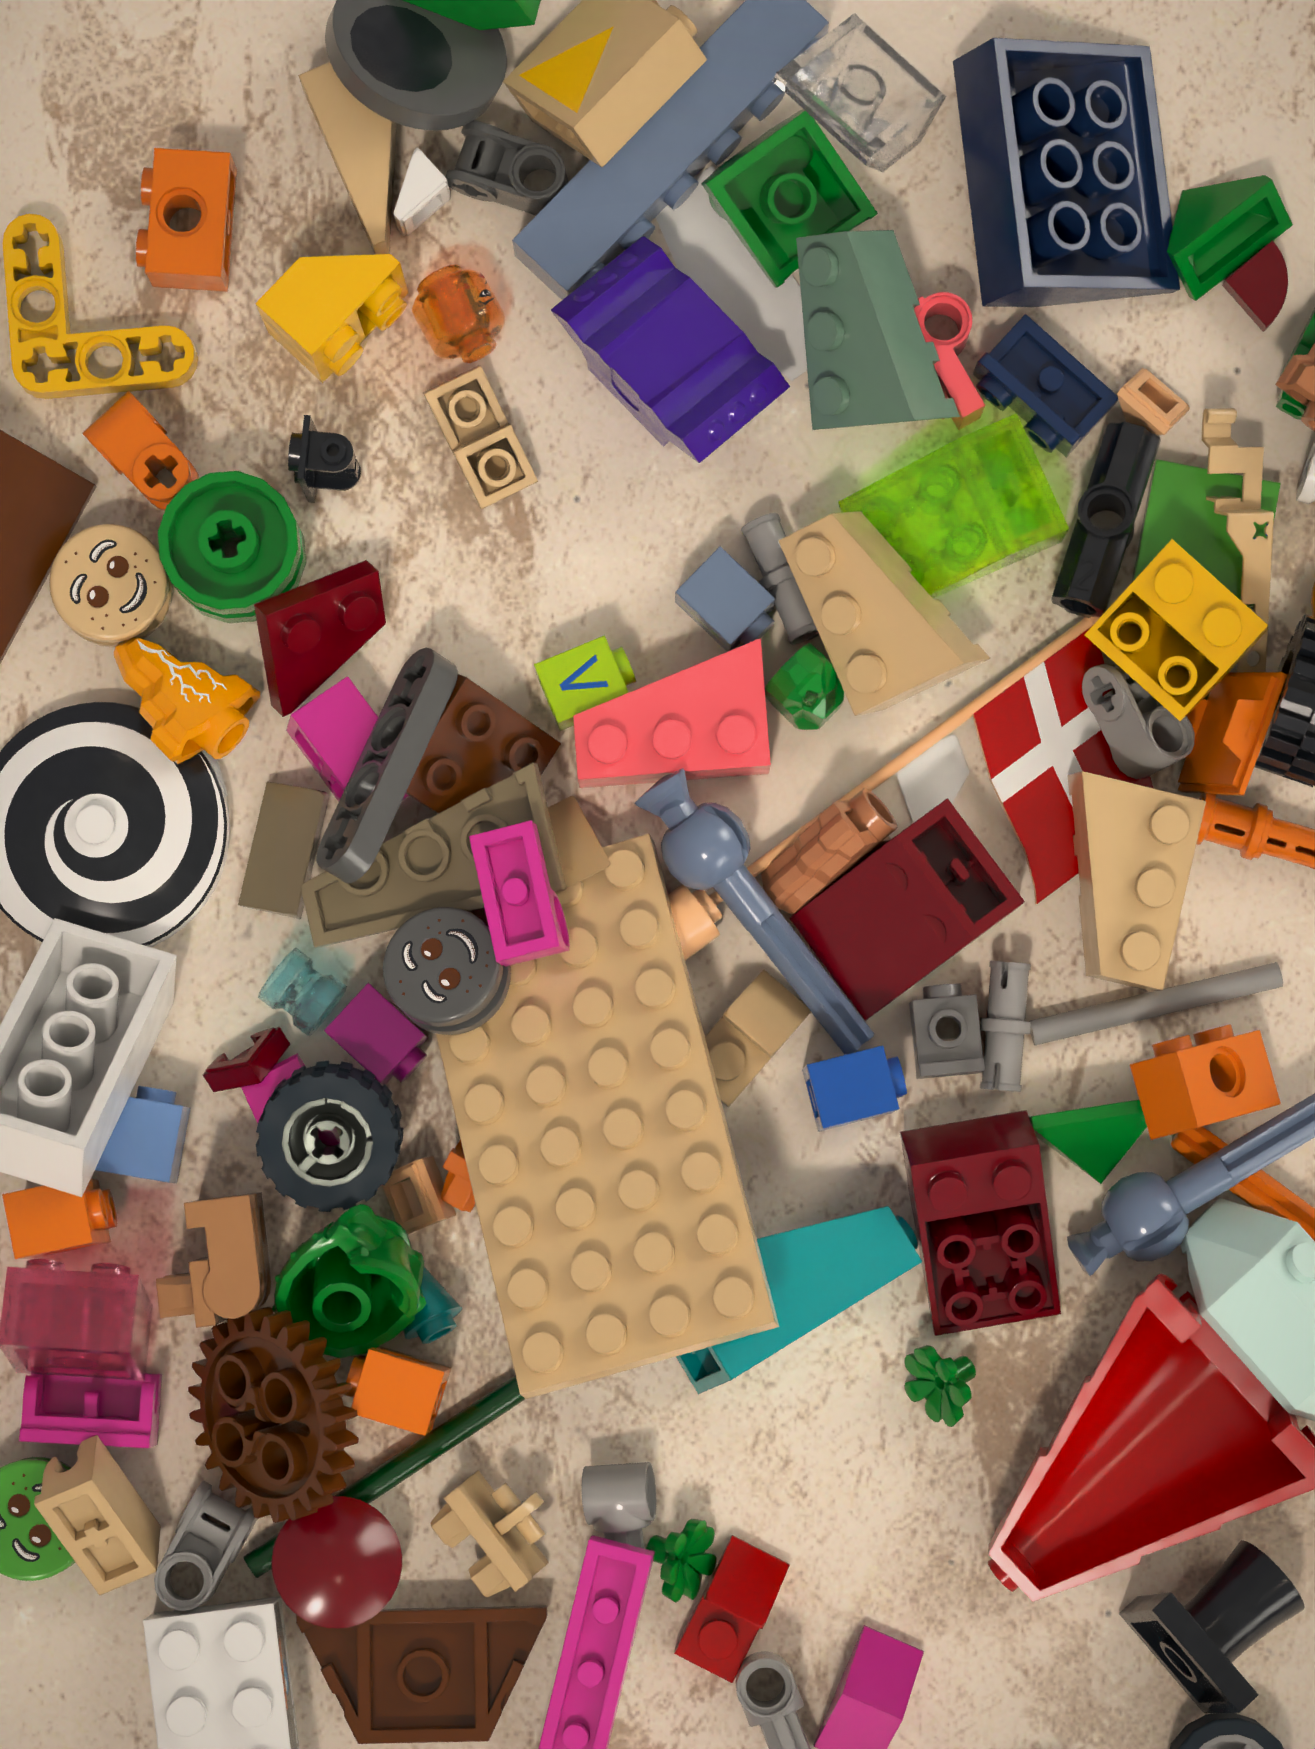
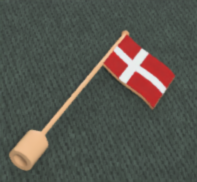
M1100 617L1083 618L836 802L850 800L863 788L870 791L874 790L973 716L990 782L1025 853L1034 887L1035 905L1041 902L1079 873L1078 858L1074 853L1073 842L1075 826L1072 795L1069 796L1067 776L1084 771L1153 788L1150 776L1143 779H1134L1128 777L1117 767L1110 747L1094 714L1087 706L1082 693L1084 674L1096 665L1105 664L1101 650L1084 635ZM1112 689L1102 693L1104 697L1113 695ZM819 815L748 866L747 869L755 878L766 870L775 859L790 848L799 835L818 820ZM681 884L670 892L668 897L686 961L720 935L714 923L723 917L717 908V905L723 899L716 891L710 895L704 890H694L691 893L686 886Z

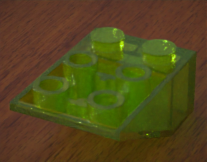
M1017 413L962 436L838 501V506L842 513L861 511L910 566L912 569L911 575L932 598L1062 543L1069 531L1067 522Z

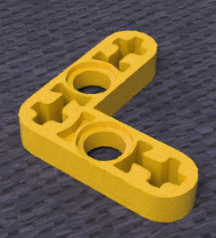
M38 214L18 216L9 223L4 232L2 244L11 362L16 380L28 394L36 398L53 399L165 389L183 385L192 378L197 369V352L187 334L176 327L153 326L70 334L64 246L60 234L50 220ZM37 231L43 241L49 242V246L39 248L38 261L39 268L44 275L53 271L52 278L37 275L31 276L29 257L23 249H17L18 244H24L28 241V232ZM19 274L28 275V277L18 280ZM37 290L52 294L55 300V309L52 315L47 320L39 323L24 319L21 313V304L24 298L29 293ZM166 342H172L177 352L185 353L184 358L174 360V370L164 372L158 361L140 362L144 372L143 375L134 376L136 363L130 349L131 344L140 343L138 350L142 356L161 354L162 344ZM104 346L118 349L123 357L122 367L119 372L107 379L93 376L88 368L91 354L96 349ZM77 349L75 364L81 377L79 381H72V374L68 368L49 371L48 381L44 383H39L33 373L27 372V367L37 365L39 354L46 353L54 364L71 363L67 351Z

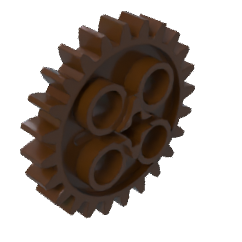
M271 1307L251 1311L247 1315L236 1319L227 1318V1322L213 1326L211 1329L214 1338L201 1341L199 1345L206 1359L192 1362L191 1366L202 1381L200 1384L189 1386L188 1392L200 1401V1409L189 1413L190 1419L203 1424L204 1432L195 1439L196 1445H209L212 1452L207 1459L205 1467L207 1470L220 1467L223 1472L219 1489L224 1491L236 1487L235 1505L238 1508L252 1504L255 1518L259 1519L271 1515L273 1523L290 1518L293 1521L318 1512V1508L332 1504L334 1502L332 1493L343 1490L347 1486L340 1472L353 1469L355 1466L354 1461L344 1451V1448L357 1444L359 1438L346 1429V1421L357 1417L358 1414L357 1410L343 1404L342 1397L352 1387L350 1383H337L334 1375L341 1365L340 1359L336 1358L326 1361L323 1357L327 1339L323 1336L309 1340L310 1322L304 1320L292 1323L291 1311L285 1310L273 1313Z

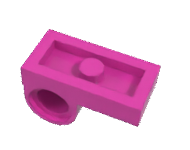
M530 820L469 836L496 962L506 967L569 951L570 942L565 916L557 894L550 887L537 824Z

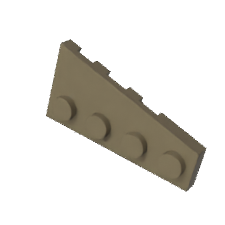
M531 763L514 772L512 776L468 796L451 808L429 819L426 818L405 829L403 833L382 843L371 867L357 881L347 884L325 871L302 883L300 888L314 948L399 929L412 916L432 908L454 907L468 912L485 909L469 836L530 820L537 824L550 887L554 892L565 890V880L538 763Z

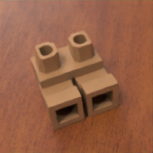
M262 1192L184 1203L187 1229L205 1227L208 1257L188 1262L189 1273L166 1275L163 1278L156 1279L160 1318L194 1314L196 1328L215 1326L227 1320V1318L236 1319L257 1310L266 1302L270 1295L272 1282Z

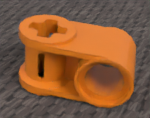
M127 391L82 433L120 475L124 474L149 502L160 510L165 511L166 506L184 485L199 478V474L191 462L165 435L167 431L130 391ZM164 468L173 473L177 479L176 483L170 488L163 485L156 477L159 471Z

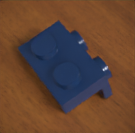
M1026 314L990 353L986 352L977 361L973 375L980 380L976 387L987 401L1002 411L1009 406L1027 422L1023 429L1033 442L1049 453H1052L1056 448L1066 458L1118 401L1117 395Z

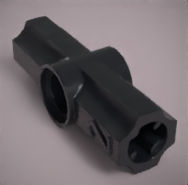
M1125 421L1116 424L1108 423L1087 490L1079 501L1078 518L1051 598L1053 604L1064 608L1069 613L1086 618L1101 617L1108 608L1126 548L1133 539L1134 523L1161 442L1159 436L1152 434L1145 427ZM1108 510L1117 513L1123 521L1116 528L1105 530L1094 526L1090 522V518L1097 512Z

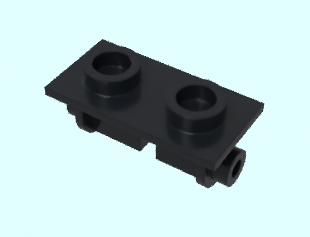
M304 415L302 433L292 432L288 470L294 471V482L301 485L308 502L315 503L317 489L346 491L353 488L360 480L361 467L356 459L351 442L345 436L337 433L318 432L311 415Z

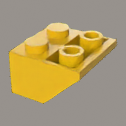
M391 254L299 257L255 304L268 333L323 383L333 372L337 376H341L357 362L364 351L360 344L376 327L384 331L400 317L407 306L403 299L408 294V289L401 264Z
M1171 539L1084 635L1181 722L1268 631V624Z

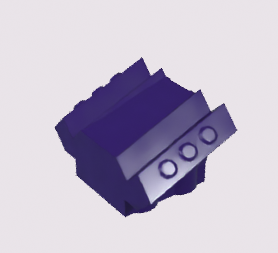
M644 236L551 309V312L582 351L587 361L588 370L663 447L670 441L698 463L702 462L790 388V385L775 364L758 353L745 333L689 276L675 268L660 246Z

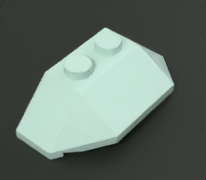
M1219 1198L1190 1225L1188 1233L1182 1244H1180L1182 1253L1187 1254L1189 1278L1199 1313L1288 1413L1315 1421V1241L1298 1222Z

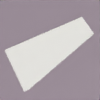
M711 166L695 177L699 182L698 186L681 206L673 210L667 205L655 218L677 269L689 276L745 333L758 353L773 362L784 376L793 381L807 371L800 285L791 274L784 284L775 288L728 222L714 211L709 201L708 193L701 184L715 171L714 167Z

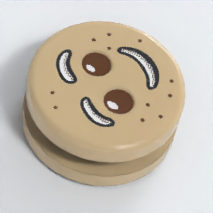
M115 524L92 526L71 537L56 555L49 579L52 602L63 621L83 639L105 647H115L124 640L133 637L141 639L148 637L159 627L167 615L173 593V584L160 561L159 551L153 543L138 531Z

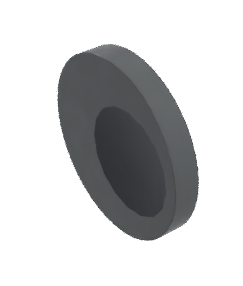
M337 0L326 25L325 43L328 58L343 85L367 108L403 126L435 131L464 126L476 120L489 108L505 77L507 56L499 29L478 30L402 0Z

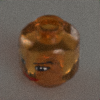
M455 264L438 269L420 282L417 287L419 295L413 303L412 313L433 353L437 357L448 360L462 358L464 363H472L484 358L496 348L497 343L494 338L501 332L506 319L503 309L481 272L471 269L462 270L461 266Z

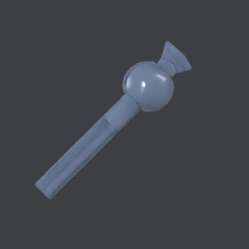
M683 768L663 776L634 804L659 816L667 825L668 829L663 836L661 850L663 860L670 874L684 886L695 890L714 888L844 1054H851L857 1051L862 1044L874 1036V1032L744 865L751 848L749 835L741 819L728 807L717 803H702L697 806L689 796L685 770Z
M1315 1093L1166 1182L1163 1177L1153 1172H1137L1121 1178L1107 1191L1102 1201L1101 1214L1105 1220L1092 1227L1089 1232L1069 1235L1067 1237L1068 1247L1082 1270L1091 1276L1106 1258L1110 1259L1123 1250L1127 1257L1135 1261H1154L1169 1255L1182 1244L1188 1233L1189 1220L1186 1216L1188 1213L1315 1138Z

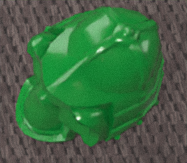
M360 1204L351 1207L335 1222L332 1221L320 1231L314 1233L290 1254V1258L284 1264L280 1274L275 1276L277 1283L272 1311L275 1313L285 1310L291 1311L292 1323L304 1320L310 1322L309 1340L323 1336L327 1339L323 1355L345 1358L368 1353L370 1348H377L396 1337L415 1320L416 1314L423 1310L427 1304L421 1289L424 1258L422 1253L412 1249L407 1232L400 1224L375 1215L370 1206Z

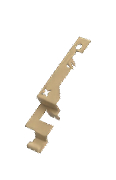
M1235 408L1204 409L1201 440L1209 448L1207 474L1243 473L1242 501L1241 498L1232 496H1206V500L1214 502V513L1227 516L1226 532L1243 556L1241 601L1244 604H1254V613L1268 624L1274 512L1261 509L1264 447H1238L1231 438V423H1235L1237 417ZM1254 522L1259 525L1267 522L1264 528L1266 538L1256 536L1253 539L1256 533ZM1268 631L1237 663V672H1266ZM1252 651H1256L1259 655V661L1255 666H1250L1247 663V657Z

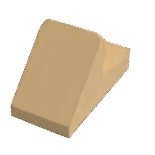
M765 970L723 1013L721 1019L705 1036L720 1099L728 1108L811 1013L804 1003Z

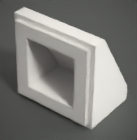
M418 147L415 148L393 213L397 230L403 236L406 234L407 236L410 235L450 200L447 179Z

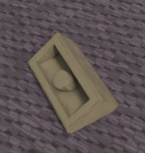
M273 782L266 783L239 898V906L301 919L304 901L300 885L310 880L329 800V795L325 791Z

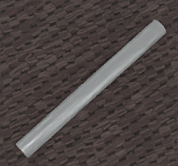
M1275 962L1030 1020L1031 1037L1034 1045H1040L1283 987L1281 970L1278 963Z

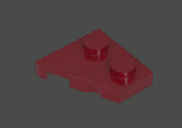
M367 560L254 604L271 706L282 717L291 714L386 624L379 571Z

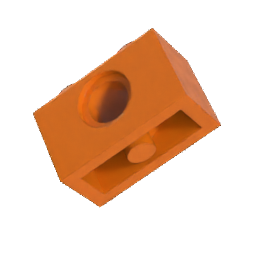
M154 148L153 168L144 167L141 178V202L143 206H150L148 229L138 230L136 242L137 266L145 267V273L153 287L228 292L237 168L231 153ZM193 208L201 212L199 223L189 231L178 232L169 227L172 216L181 209Z
M1231 1024L1193 1034L1197 1045L1195 1047L1192 1045L1190 1035L1153 1044L1154 1058L1130 1064L1150 1139H1157L1280 1105L1281 1102L1260 1030L1234 1036Z
M90 1179L82 1197L44 1185L2 1194L15 1259L40 1258L110 1243L108 1229L117 1227V1214L110 1189L101 1191L98 1179Z
M382 1346L373 1347L368 1350L366 1357L359 1355L358 1358L354 1357L346 1379V1383H350L352 1389L345 1396L354 1398L351 1408L357 1410L358 1416L426 1436L434 1428L452 1367Z

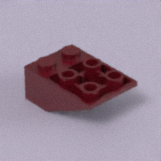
M947 798L883 845L790 917L789 920L864 1021H866L1018 909L1025 901Z
M1027 1110L901 1131L907 1184L934 1335L938 1336L1061 1314L1040 1145Z

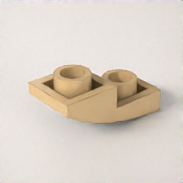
M480 365L423 392L481 509L538 482L511 424L508 423Z

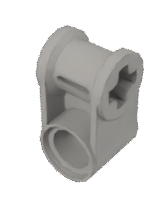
M1107 664L1096 665L1084 674L1082 693L1085 702L1101 728L1110 747L1115 764L1128 777L1134 779L1147 778L1184 759L1191 753L1194 747L1195 734L1187 716L1180 722L1117 664L1113 666ZM1112 688L1115 689L1116 694L1108 697L1102 696L1103 692Z
M205 1481L201 1482L186 1507L175 1530L176 1535L156 1571L154 1578L155 1591L165 1605L178 1611L193 1610L209 1601L216 1592L230 1563L235 1561L257 1521V1518L254 1517L252 1506L247 1510L238 1508L233 1503L212 1493L211 1484ZM208 1514L229 1525L230 1530L208 1519L205 1515ZM187 1561L194 1563L203 1574L204 1584L202 1590L194 1598L179 1596L174 1592L170 1584L172 1569L179 1562Z

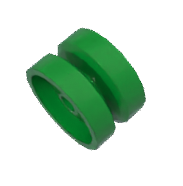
M239 471L208 473L184 485L166 506L158 530L159 558L173 586L178 590L183 599L202 615L226 623L257 621L254 604L297 588L306 565L304 535L285 498L265 480ZM232 541H240L237 544L238 555L227 558L224 553L226 545Z

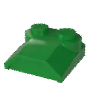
M802 109L772 127L723 163L701 183L708 193L709 201L714 211L728 222L775 288L784 284L785 280L794 271L799 269L796 238L850 231L878 214L808 109Z

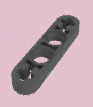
M427 647L418 650L406 661L399 672L319 844L316 856L318 866L347 884L360 879L374 862L455 687L458 677L456 666L434 650Z

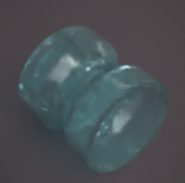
M294 948L268 978L259 992L258 998L274 1010L283 1008L292 1015L293 1025L310 1037L334 1010L346 992L347 986L332 974L321 975L313 969L312 959L298 948Z

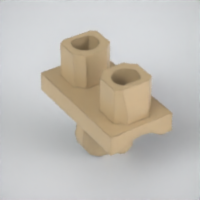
M479 1470L444 1497L447 1503L430 1522L432 1529L445 1545L454 1548L469 1535H472L486 1553L485 1556L468 1569L471 1580L485 1597H490L510 1586L516 1592L549 1563L535 1544L545 1533L531 1516V1513L544 1503L541 1496L536 1491L521 1502L507 1483H504L494 1491Z

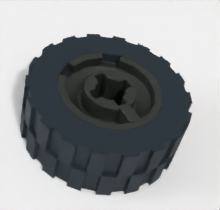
M328 1060L317 1062L315 1066L309 1068L303 1066L295 1070L288 1080L284 1078L276 1086L258 1121L256 1133H259V1139L256 1143L257 1157L261 1156L263 1162L261 1169L266 1178H271L276 1185L275 1189L283 1197L287 1195L296 1201V1205L307 1208V1206L316 1207L321 1212H331L334 1208H343L344 1211L356 1206L357 1202L364 1199L367 1202L376 1195L381 1184L385 1186L400 1154L404 1128H400L402 1114L399 1105L394 1104L391 1098L392 1092L385 1084L382 1086L374 1079L376 1075L366 1069L361 1071L354 1068L352 1063L341 1061L340 1064H329ZM337 1126L342 1130L339 1136L340 1143L337 1145L328 1146L319 1139V1129L321 1131H332Z

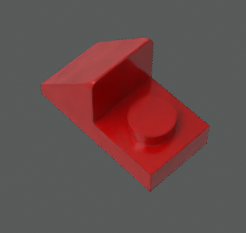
M732 1535L674 1650V1654L733 1683L759 1628L763 1629L790 1564Z

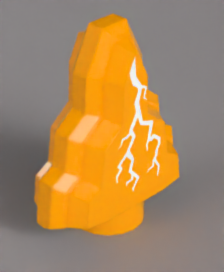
M133 637L115 646L113 655L123 680L142 697L139 713L153 728L150 740L170 761H175L179 764L194 757L202 750H205L214 759H221L241 742L249 727V720L245 715L260 698L259 690L238 675L222 676L203 662H181L159 644L141 638Z

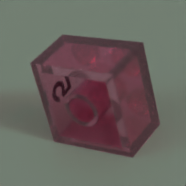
M47 1259L26 1261L25 1268L7 1267L0 1323V1348L16 1373L145 1381L153 1305L139 1275L130 1274L131 1269L127 1266L112 1263L93 1264L91 1272L65 1270V1264Z

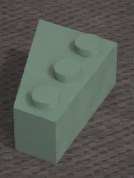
M894 230L844 231L796 238L812 430L960 417L954 399L945 398L934 364L940 361L935 345L933 342H925L914 308L920 305Z

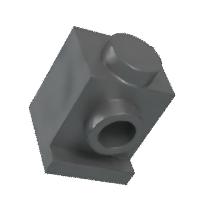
M961 984L923 987L924 999L912 1000L909 1003L916 1078L924 1079L984 1072L985 1064L982 1055L977 995L962 996ZM950 1017L958 1023L959 1035L954 1041L948 1042L938 1037L936 1024L939 1019Z

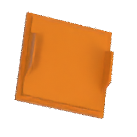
M1229 672L1210 691L1208 699H1202L1187 715L1195 734L1194 747L1191 753L1185 757L1186 760L1178 779V783H1180L1178 791L1184 793L1244 796L1288 674L1283 672Z

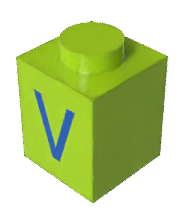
M605 635L534 664L537 678L560 731L574 726V715L629 693L626 686L636 682L623 647L611 651Z

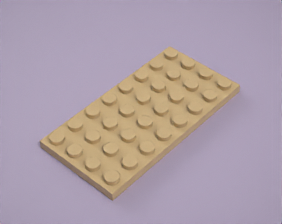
M649 833L602 847L608 857L607 860L611 863L610 867L557 893L567 924L570 942L569 951L510 965L511 980L507 996L500 1009L489 1021L472 1031L462 1034H436L520 1395L525 1399L779 1327L680 939L674 923L655 842ZM562 868L563 875L574 872L571 869ZM485 909L470 912L479 917L488 926Z

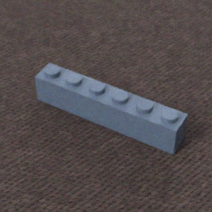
M745 0L700 47L707 61L603 167L590 160L512 240L515 257L563 300L642 236L648 239L655 230V226L651 221L667 205L673 210L677 209L694 192L699 183L694 177L710 161L715 165H719L736 149L742 139L738 132L753 116L762 121L778 106L785 95L781 87L796 72L804 77L819 64L828 51V47L824 43L827 41L829 22L806 0Z

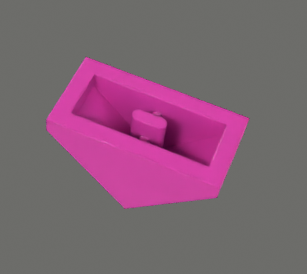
M864 1625L813 1746L818 1749H887L903 1721L924 1651Z

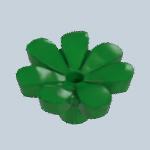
M930 1345L916 1348L914 1353L906 1355L904 1360L906 1369L916 1377L905 1383L906 1394L913 1402L925 1398L927 1400L925 1411L928 1417L934 1422H939L943 1419L947 1426L953 1427L964 1416L962 1406L972 1398L971 1389L966 1382L975 1378V1366L966 1356H960L955 1360L951 1357L942 1359L934 1347Z
M690 1519L681 1533L671 1532L667 1539L654 1535L647 1544L646 1549L655 1551L653 1561L662 1564L660 1577L664 1580L662 1594L675 1603L681 1599L682 1595L694 1600L701 1587V1580L698 1574L710 1576L714 1572L717 1557L713 1554L705 1553V1550L712 1545L715 1532L712 1527L707 1526L705 1520Z

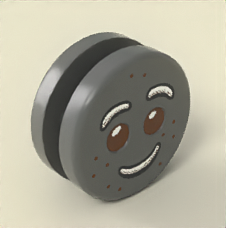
M437 907L412 916L395 932L385 952L383 977L393 1002L416 1025L436 1034L457 1035L482 1026L496 1014L509 990L511 968L496 962L490 930L484 921L463 909Z

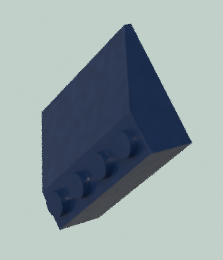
M992 38L953 61L982 306L1042 307L1168 294L1179 291V275L1167 253L1173 227L1150 46Z

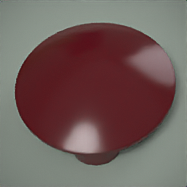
M333 1496L334 1502L318 1508V1512L293 1521L290 1518L284 1523L273 1547L271 1570L278 1593L285 1604L297 1616L320 1627L348 1628L371 1619L391 1600L401 1577L402 1551L394 1528L376 1508L355 1498Z

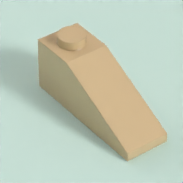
M328 62L298 75L302 89L374 254H389L397 123L378 115L357 100L343 85L331 63Z

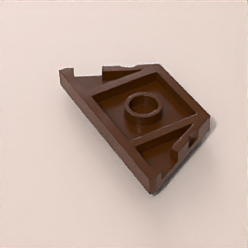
M547 1606L382 1609L364 1623L348 1628L320 1627L303 1620L297 1615L296 1623L301 1633L305 1634L321 1666L320 1670L331 1692L336 1695L344 1711V1717L358 1744L489 1741L546 1621L548 1611Z

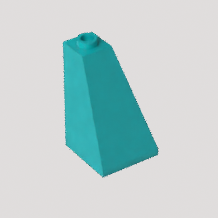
M886 1206L758 1238L757 1242L779 1327L679 1355L676 1358L698 1394L731 1381L920 1264L922 1260L915 1250L918 1248L915 1233L904 1218L899 1215L895 1216L890 1207Z

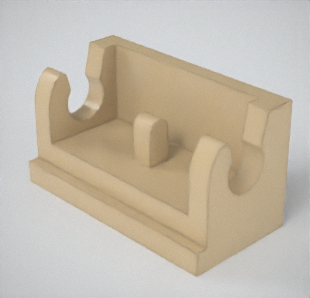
M98 1435L81 1441L76 1454L78 1460L71 1469L64 1472V1467L57 1457H53L48 1462L43 1473L41 1494L35 1496L34 1505L100 1596L157 1571L161 1525Z

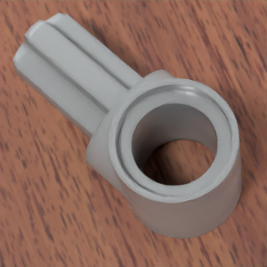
M651 1463L585 1466L582 1473V1504L587 1524L593 1525L595 1531L603 1532L606 1539L644 1548L642 1528L649 1526L651 1521H654L656 1515V1485Z
M766 1651L757 1652L745 1658L736 1675L735 1684L737 1696L749 1726L760 1725L769 1749H811L796 1710L804 1706L788 1663L779 1655ZM772 1668L783 1677V1689L773 1700L759 1701L748 1693L746 1689L747 1680L757 1669Z

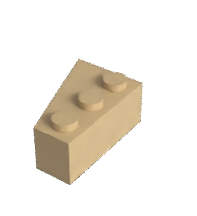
M861 511L831 513L778 540L855 716L885 710L991 659L979 644H973L950 619L951 613L940 600H934L911 575L912 569Z
M1084 771L1068 775L1069 796L1072 795L1075 835H1073L1074 853L1078 858L1081 891L1079 907L1086 976L1143 990H1163L1206 801Z

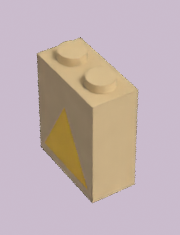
M582 0L511 72L503 83L532 122L600 167H603L707 61V58L693 39L698 33L697 28L680 9L673 5H670L665 10L660 7L656 0Z

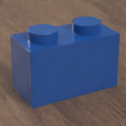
M883 1045L807 1064L802 1070L818 1132L891 1114L899 1110L897 1098L907 1094L899 1058L896 1056L887 1059Z

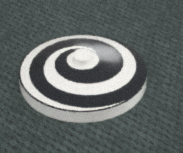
M92 702L64 707L33 721L19 731L0 751V909L14 924L43 942L51 924L56 918L148 947L155 946L184 928L200 912L214 892L222 875L229 848L230 821L227 801L219 777L202 751L179 764L175 761H170L150 740L153 728L139 713L140 708L113 702Z

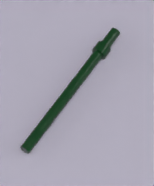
M516 1375L335 1496L351 1497L368 1504L524 1401L525 1398L519 1392ZM278 1534L243 1556L247 1566L256 1578L271 1570L273 1547Z

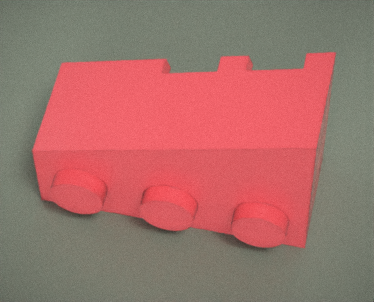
M761 638L574 715L579 788L656 783L663 776L682 768L685 770L686 780L769 774L771 763Z

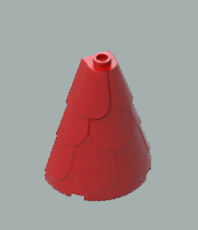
M1158 1274L1147 1284L1144 1290L1135 1295L1092 1374L1085 1376L1049 1446L1039 1448L989 1542L988 1555L991 1559L988 1561V1565L993 1574L1008 1590L1014 1592L1019 1587L1032 1602L1139 1565L1142 1556L1220 1530L1224 1523L1315 1489V1433L1307 1425L1302 1430L1299 1429L1296 1415L1288 1413L1205 1321L1199 1313L1195 1297L1189 1291L1184 1293L1179 1299L1173 1294L1172 1291L1178 1286L1170 1277Z

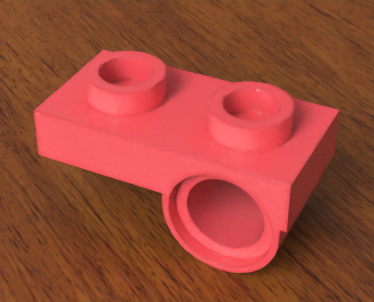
M939 292L926 298L923 296L918 298L920 305L916 306L914 311L925 342H933L940 361L936 362L934 367L945 398H953L960 417H953L952 420L957 429L960 430L980 419L985 408L982 398L957 357L966 345L972 327V313L967 303L961 297L949 292ZM934 315H945L956 323L959 333L952 339L938 340L927 332L924 322Z

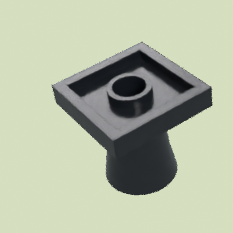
M1241 1540L1221 1568L1184 1607L1169 1592L1137 1596L1119 1615L1203 1713H1240L1259 1694L1232 1662L1271 1630L1303 1611L1305 1606L1299 1592L1285 1573L1260 1549L1247 1541Z

